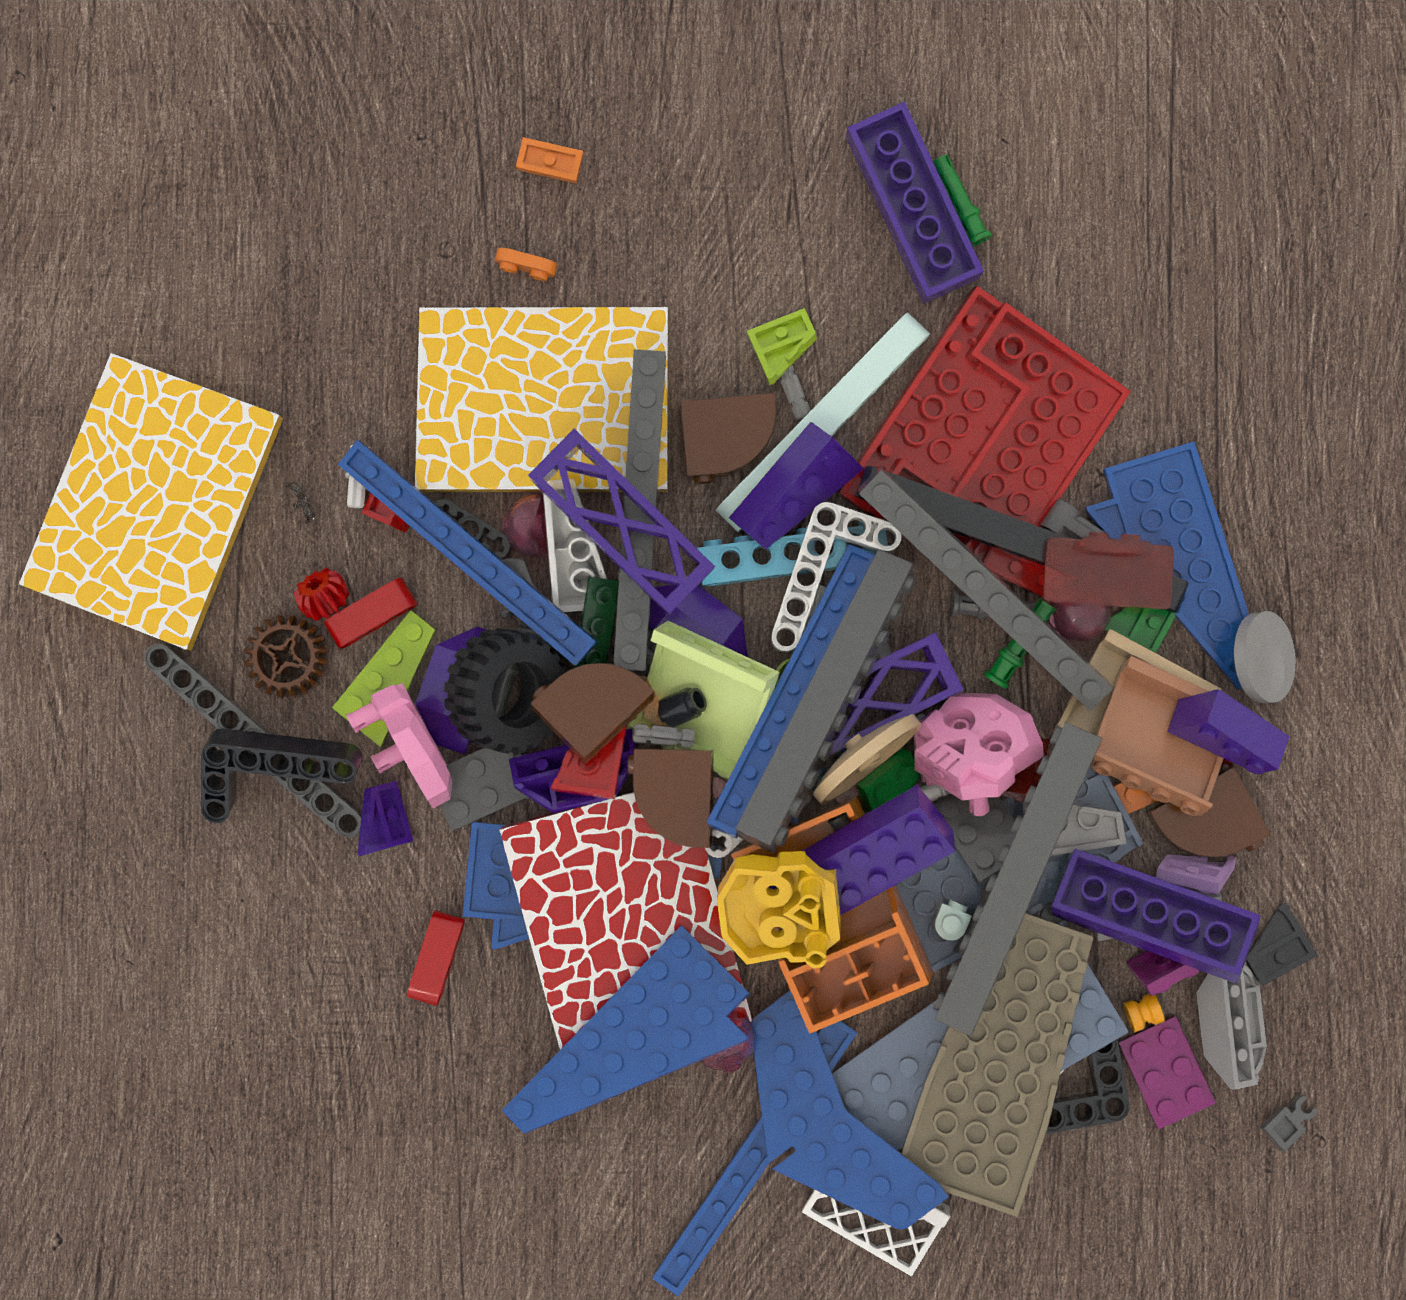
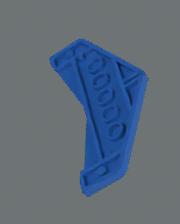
M791 990L753 1019L751 1035L768 1164L792 1146L796 1150V1152L774 1167L773 1170L896 1229L910 1227L949 1197L938 1181L922 1171L846 1110L816 1031L809 1034Z

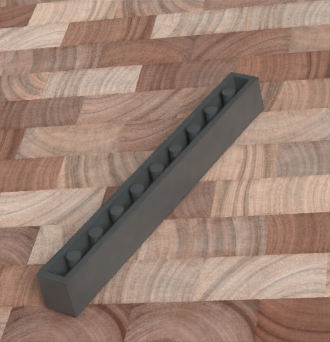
M634 349L626 479L657 508L666 351ZM624 494V517L655 525ZM628 530L637 567L653 570L655 536ZM621 541V555L627 560L623 541ZM621 568L619 572L614 665L627 670L646 671L651 598ZM646 579L652 585V580Z
M881 466L858 488L859 494L1090 711L1113 689L1110 682Z
M878 549L735 828L739 838L772 853H775L778 845L782 847L786 842L790 829L787 827L792 817L797 818L804 805L802 797L807 788H813L818 778L819 772L816 769L821 760L826 761L833 747L831 740L835 732L840 733L847 720L845 712L849 704L854 705L860 695V682L864 676L868 677L872 672L875 664L873 657L878 648L882 649L885 646L889 637L887 629L892 620H898L903 609L901 601L906 593L910 594L916 584L917 576L914 573L913 563Z
M1065 722L1063 728L1060 726L1056 727L1050 744L1055 745L1050 757L1044 755L1037 770V773L1042 775L1037 787L1030 786L1024 803L1029 805L1024 817L1021 815L1017 816L1011 829V833L1016 834L1012 845L1005 844L998 859V862L1003 864L998 876L995 874L991 875L985 892L990 893L985 905L979 903L972 921L977 923L972 935L969 933L965 934L959 950L964 952L959 964L953 962L946 980L951 982L947 993L941 991L933 1009L938 1011L935 1020L969 1036L974 1032L1100 746L1102 737Z

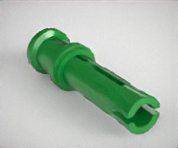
M943 155L933 160L972 247H976L989 240L993 235L991 231L986 230L979 216L981 213L980 209L976 205H972L949 155Z
M1039 598L1033 610L1047 622L1056 608ZM1012 639L1007 647L1003 646V648L999 649L998 653L1000 655L990 670H985L983 674L995 684L1007 689L1009 687L1008 681L1016 669L1024 665L1023 657L1027 651Z

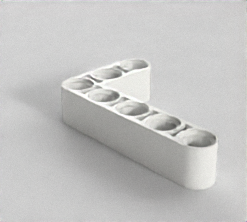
M824 502L815 507L771 635V642L776 650L788 653L796 648L802 636L834 538L875 552L880 549L891 553L901 542V533L890 522L834 503ZM823 510L832 512L835 518L834 523L829 526H823L818 522V513ZM853 520L862 522L865 528L864 533L860 536L851 535L847 529L848 523ZM880 531H890L895 538L894 544L891 546L881 545L877 538ZM812 540H819L823 543L825 551L822 555L813 556L808 552L807 544ZM801 570L811 571L815 577L814 583L810 586L801 585L797 580L798 572ZM794 599L801 601L805 607L804 613L800 616L789 614L786 608L789 601ZM783 629L790 630L795 638L794 643L787 647L780 645L776 638L777 633Z

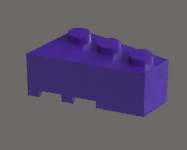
M1220 689L1179 699L1167 730L1168 733L1244 767L1247 771L1254 774H1263L1264 772L1279 769L1290 737Z

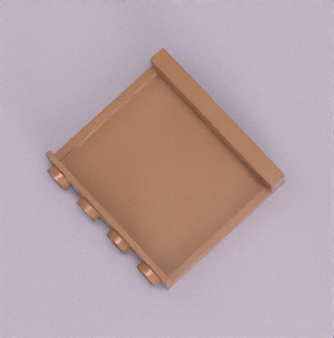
M1130 656L1120 667L1095 735L1103 739L1092 761V769L1100 775L1113 776L1121 780L1122 784L1126 787L1148 792L1157 801L1170 802L1180 807V810L1188 815H1203L1212 808L1213 803L1209 802L1224 758L1172 735L1167 730L1179 699L1205 693L1208 690Z

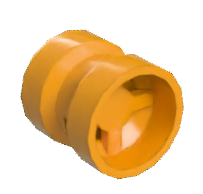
M1148 993L1139 1000V1003L1132 999L1123 1002L1127 1020L1134 1033L1143 1030L1145 1022L1157 1025L1165 1021L1156 995L1151 996Z

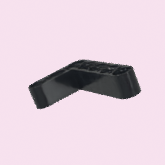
M224 728L216 729L209 735L201 753V813L206 820L212 823H221L228 818L236 800L237 771L346 784L356 778L363 758L362 752L356 745L344 742ZM278 754H282V755H284V756L287 757V758H283V757L279 756ZM342 761L347 762L350 765H345L342 763Z
M1117 1039L1109 1043L1105 1049L1097 1050L1087 1056L1094 1092L1054 1099L1052 1108L1057 1109L1058 1117L1055 1122L1048 1124L1045 1134L1118 1122L1128 1115L1129 1100ZM1106 1066H1112L1114 1069L1113 1078L1107 1082L1101 1081V1069ZM1113 1097L1119 1098V1109L1116 1112L1108 1113L1105 1109L1106 1102ZM1080 1103H1087L1089 1106L1088 1114L1083 1118H1076L1074 1115L1075 1107Z

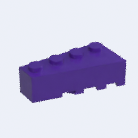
M810 422L729 516V519L764 549H767L814 511L816 506L826 501L864 468L833 437L813 422Z

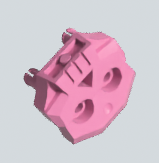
M403 683L396 686L391 685L372 694L371 703L346 715L355 733L380 719L385 721L395 744L375 755H371V759L380 774L405 760L432 808L450 800L453 782L450 772L446 767L447 764Z
M956 693L946 700L939 711L935 709L929 712L920 721L922 727L914 735L915 771L922 774V782H926V785L929 786L939 785L962 801L969 800L970 813L974 812L975 816L987 814L990 808L988 797H999L1015 783L1016 774L1043 757V743L1031 714L998 694Z

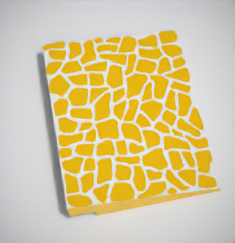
M668 307L419 308L415 487L421 492H542L530 480L528 474L574 428L626 478L634 349L666 351L658 492H668ZM580 450L570 458V460L595 465ZM559 470L549 481L562 480ZM567 471L569 479H574L578 492H610L607 480Z
M111 353L19 585L192 651L283 418L273 412Z

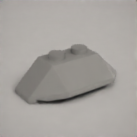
M1245 962L1238 984L1207 974L1196 992L1203 1055L1226 1085L1233 1090L1258 1085V1073L1263 1065L1267 1049L1260 984Z

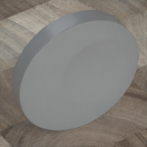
M1271 611L1253 612L1247 615L1239 625L1235 637L1234 661L1236 673L1245 693L1257 703H1275L1284 699L1291 689L1295 675V649L1291 634L1284 621Z

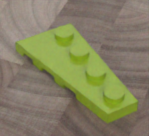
M410 610L332 708L348 720L347 714L371 703L372 694L391 685L396 686L403 683L408 692L436 630ZM381 719L360 730L380 747L383 746L389 732L385 721Z

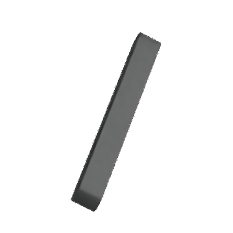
M163 644L151 645L146 650L144 655L146 666L217 729H230L226 725L225 719L227 714L234 711L239 717V723L232 730L272 734L177 650ZM165 650L168 654V661L163 667H159L156 664L155 657L158 652ZM187 670L192 676V681L189 686L183 688L179 684V676L183 671ZM207 691H211L215 695V703L210 708H206L202 703V697ZM272 776L337 834L347 838L360 835L362 812L328 782L310 780L309 787L301 791L296 786V778ZM326 793L331 795L334 801V805L329 811L322 810L319 805V799ZM348 814L355 816L358 822L353 832L345 830L342 824L344 817Z

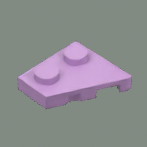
M1167 854L1157 868L1156 878L1178 886L1197 889L1203 894L1213 893L1218 895L1235 868L1236 857L1226 856L1225 862H1207V856Z

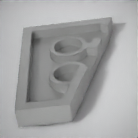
M1021 796L1023 814L1025 815L1029 805L1024 803L1026 796ZM1073 805L1052 855L1072 853L1074 848L1085 851L1126 844L1122 813Z

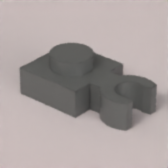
M1305 1095L1294 1097L1290 1104V1110L1286 1106H1280L1259 1127L1279 1151L1285 1152L1306 1131L1301 1122L1314 1118L1318 1112L1313 1107L1308 1108L1306 1112L1301 1110L1302 1103L1307 1099Z

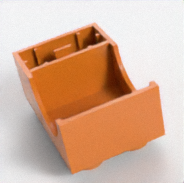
M855 797L788 826L787 828L790 829L788 838L782 847L778 845L775 853L749 843L740 847L731 855L733 860H735L737 857L752 854L778 857L780 852L802 851L834 832L828 823L829 819L846 812L850 822H853L865 814L858 798ZM896 885L841 915L840 940L826 950L827 961L823 967L812 968L806 962L790 963L787 958H780L778 961L809 1034L926 986L930 983L934 973ZM774 927L775 930H782L780 927Z

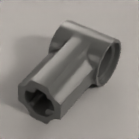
M1060 499L1056 500L1040 525L1041 528L1096 548H1100L1107 537L1105 532L1080 516L1081 513L1077 509Z

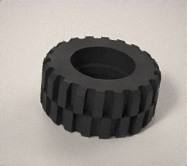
M507 628L482 631L479 634L480 637L473 636L466 641L467 647L465 649L460 648L454 655L457 658L454 665H449L447 673H450L449 680L444 682V692L448 693V698L444 699L445 709L452 712L449 715V720L453 726L458 727V733L463 738L470 740L471 743L500 753H524L527 748L534 749L541 744L540 739L547 740L553 734V731L532 710V696L541 686L546 685L548 687L558 677L566 673L565 664L558 662L561 660V656L556 649L551 648L548 642L535 635ZM515 663L521 677L520 695L514 707L507 714L498 718L492 704L493 687L500 673L509 665Z

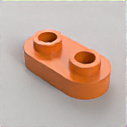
M497 248L494 259L496 263L500 264L499 269L514 274L517 273V270L529 272V277L540 281H547L548 277H554L558 265L552 260L508 248Z

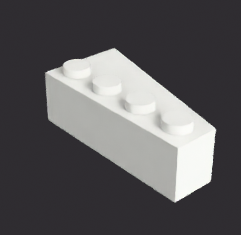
M569 479L576 507L584 508L574 479ZM562 480L548 481L547 483L567 501ZM543 493L552 603L563 612L583 611L588 578L608 579L597 545Z

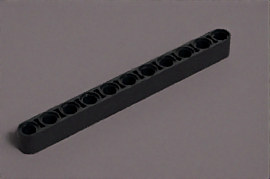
M866 466L859 487L877 470L876 467ZM887 472L952 533L1158 608L1179 613L1189 582ZM857 490L856 497L866 501Z

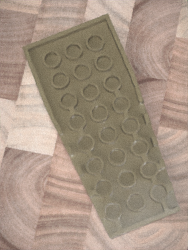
M1026 913L972 1035L969 1036L957 1029L948 1027L925 1080L901 1152L903 1156L922 1171L938 1181L947 1193L1018 1217L1049 1124L1058 1087L1057 1084L1093 942L1092 935Z

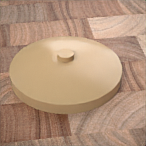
M914 714L891 721L864 737H861L860 734L855 735L844 745L847 750L833 763L813 792L814 797L821 805H824L855 786L900 750L922 727L920 721Z

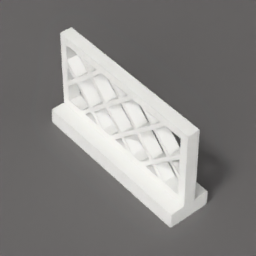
M816 1190L812 1192L802 1209V1213L910 1276L914 1274L940 1229L945 1227L950 1218V1206L942 1202L919 1219H924L933 1225L928 1234L915 1237L911 1225L908 1227L911 1238L893 1242L889 1228L891 1226L883 1222L866 1226L862 1212L852 1207L839 1210L837 1202L833 1198H831L834 1208L833 1212L822 1214L813 1209L812 1207L817 1199L828 1197ZM858 1212L862 1227L852 1230L844 1227L840 1216ZM835 1217H836L837 1222H835L834 1220H832V1219H830V1218H835ZM885 1228L889 1243L879 1246L871 1243L868 1232ZM864 1233L865 1238L859 1236L858 1234ZM923 1242L921 1247L918 1249L917 1243ZM913 1244L915 1256L910 1265L897 1257L895 1248ZM891 1249L892 1254L888 1253L886 1250Z

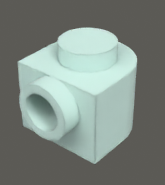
M952 900L949 901L948 905L940 902L933 919V927L936 933L946 940H957L962 937L972 917L965 913L968 907Z

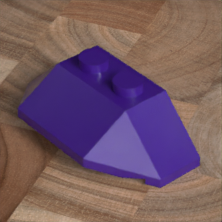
M665 585L654 588L667 598L678 586ZM699 585L669 615L651 599L649 628L653 631L665 622L670 621L748 657L743 618Z
M478 626L435 646L415 703L436 745L465 755L470 740L463 738L458 733V727L453 726L449 720V715L452 712L445 709L444 699L448 698V693L444 692V682L449 680L450 673H447L450 664L454 665L457 659L454 655L460 648L465 649L467 647L465 643L473 636L480 637L479 634L482 631H486V629Z
M632 729L626 730L616 796L629 775L628 757L629 755H634V749H636L632 738ZM567 745L509 759L514 788L552 813L609 800L607 798L551 790L554 779L557 778L565 754L569 750Z

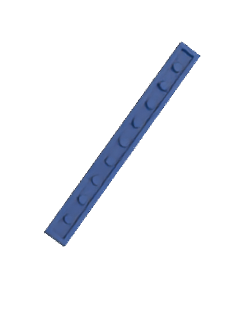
M357 440L338 463L343 470L572 664L579 666L598 641L363 442Z
M851 544L848 545L706 822L708 826L731 837L738 838L735 828L875 556L874 554Z
M843 1021L820 1029L817 1033L831 1071L858 1033ZM762 1115L652 1276V1279L678 1297L768 1165Z

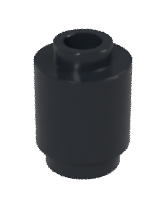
M684 688L660 699L658 715L661 721L668 726H679L701 716L707 707L705 696L698 688Z

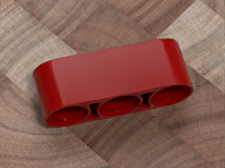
M400 577L332 615L324 621V624L338 649L341 650L416 607L418 603L404 579Z
M434 910L408 988V998L438 1006L462 934L465 919Z

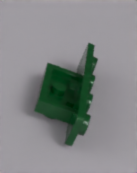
M597 577L588 578L580 626L598 642L580 665H574L573 669L588 664L607 663L619 581Z

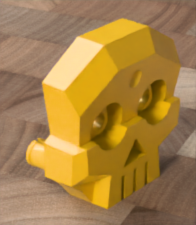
M805 851L780 852L778 857L755 854L737 857L718 886L717 904L722 938L746 965L787 958L790 963L806 962L812 968H821L827 961L826 950L840 940L841 915L836 869L826 871L819 867L806 855ZM773 885V886H776V887H778V888H777V889H770L769 886ZM774 927H780L782 930H775Z

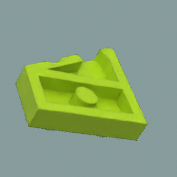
M805 308L747 331L748 338L769 385L774 384L817 339L816 332Z

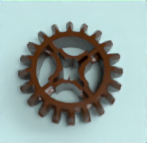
M291 614L287 619V624H285V619L282 615L276 616V625L270 619H265L264 623L267 630L265 631L263 628L256 626L254 630L260 635L259 638L256 639L251 636L247 638L248 642L255 644L253 649H244L245 654L252 655V660L244 661V666H254L255 668L247 674L248 677L252 679L259 676L260 678L256 681L255 687L260 689L267 684L265 689L266 695L271 696L277 688L276 694L279 699L285 697L286 690H288L289 697L295 699L297 697L296 688L303 695L308 694L306 683L308 682L312 687L316 688L319 684L313 676L316 674L317 676L325 677L326 675L324 671L318 669L319 664L329 665V660L320 658V654L328 653L329 648L318 647V644L322 643L325 637L323 635L313 637L318 630V627L315 625L305 630L308 624V620L305 618L299 620L297 626L296 616ZM293 631L291 637L287 638L285 643L280 646L268 643L278 633ZM301 637L306 640L309 646L310 663L301 658L299 654ZM291 649L290 655H293V659L299 661V664L292 661H285L282 664L281 661L284 659H281L280 655L275 653L274 650L288 652ZM263 651L273 658L272 676L265 670ZM296 667L305 671L301 677L292 682L280 683L282 676H285L291 668Z

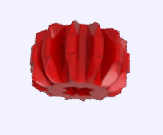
M328 567L324 568L321 572L315 570L310 576L305 575V580L297 584L298 589L293 593L301 613L305 614L307 618H313L315 621L320 620L322 617L328 619L330 614L338 613V609L347 604L345 599L350 595L342 576L336 570L331 571Z

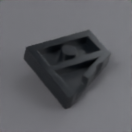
M1286 902L1278 907L1246 959V963L1261 987L1318 956Z

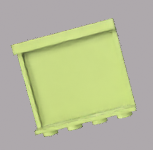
M667 621L654 629L651 641L657 643L646 683L654 690L655 699L636 716V719L627 725V729H632L633 732L635 724L648 725L647 728H651L652 725L670 727L663 723L658 715L660 699L687 687L692 689L698 688L705 696L706 710L702 712L700 717L676 726L677 731H681L682 728L695 731L693 747H680V744L677 743L676 747L661 746L664 749L714 750L713 771L717 772L720 777L728 780L774 691L779 672Z

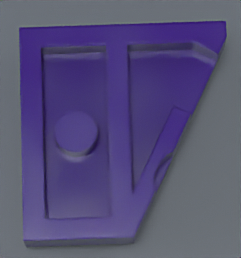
M397 781L365 789L358 855L362 856L412 842L413 837Z

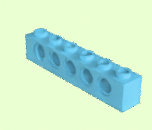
M858 521V526L847 528L853 536H860L865 531L864 525L860 521ZM808 527L796 529V535H783L766 550L769 551L771 559L763 565L757 564L752 556L756 549L763 547L749 535L735 537L734 543L722 544L721 539L704 541L703 547L697 549L715 568L702 581V587L791 576L797 560L787 559L784 555V548L789 544H795L801 549ZM886 530L880 531L877 537L879 543L883 546H888ZM834 538L832 553L828 556L824 571L836 570L847 549L846 541ZM812 540L807 544V550L813 556H819L815 550V544L819 540ZM863 548V549H862V550H865V551H867V552H869V553H872V554H874V555H876V553H877V552H875V551H872V550H869V549H866V548ZM728 552L737 554L740 559L739 565L733 569L726 568L721 561L723 555ZM801 570L800 572H798L797 575L812 572L809 570Z

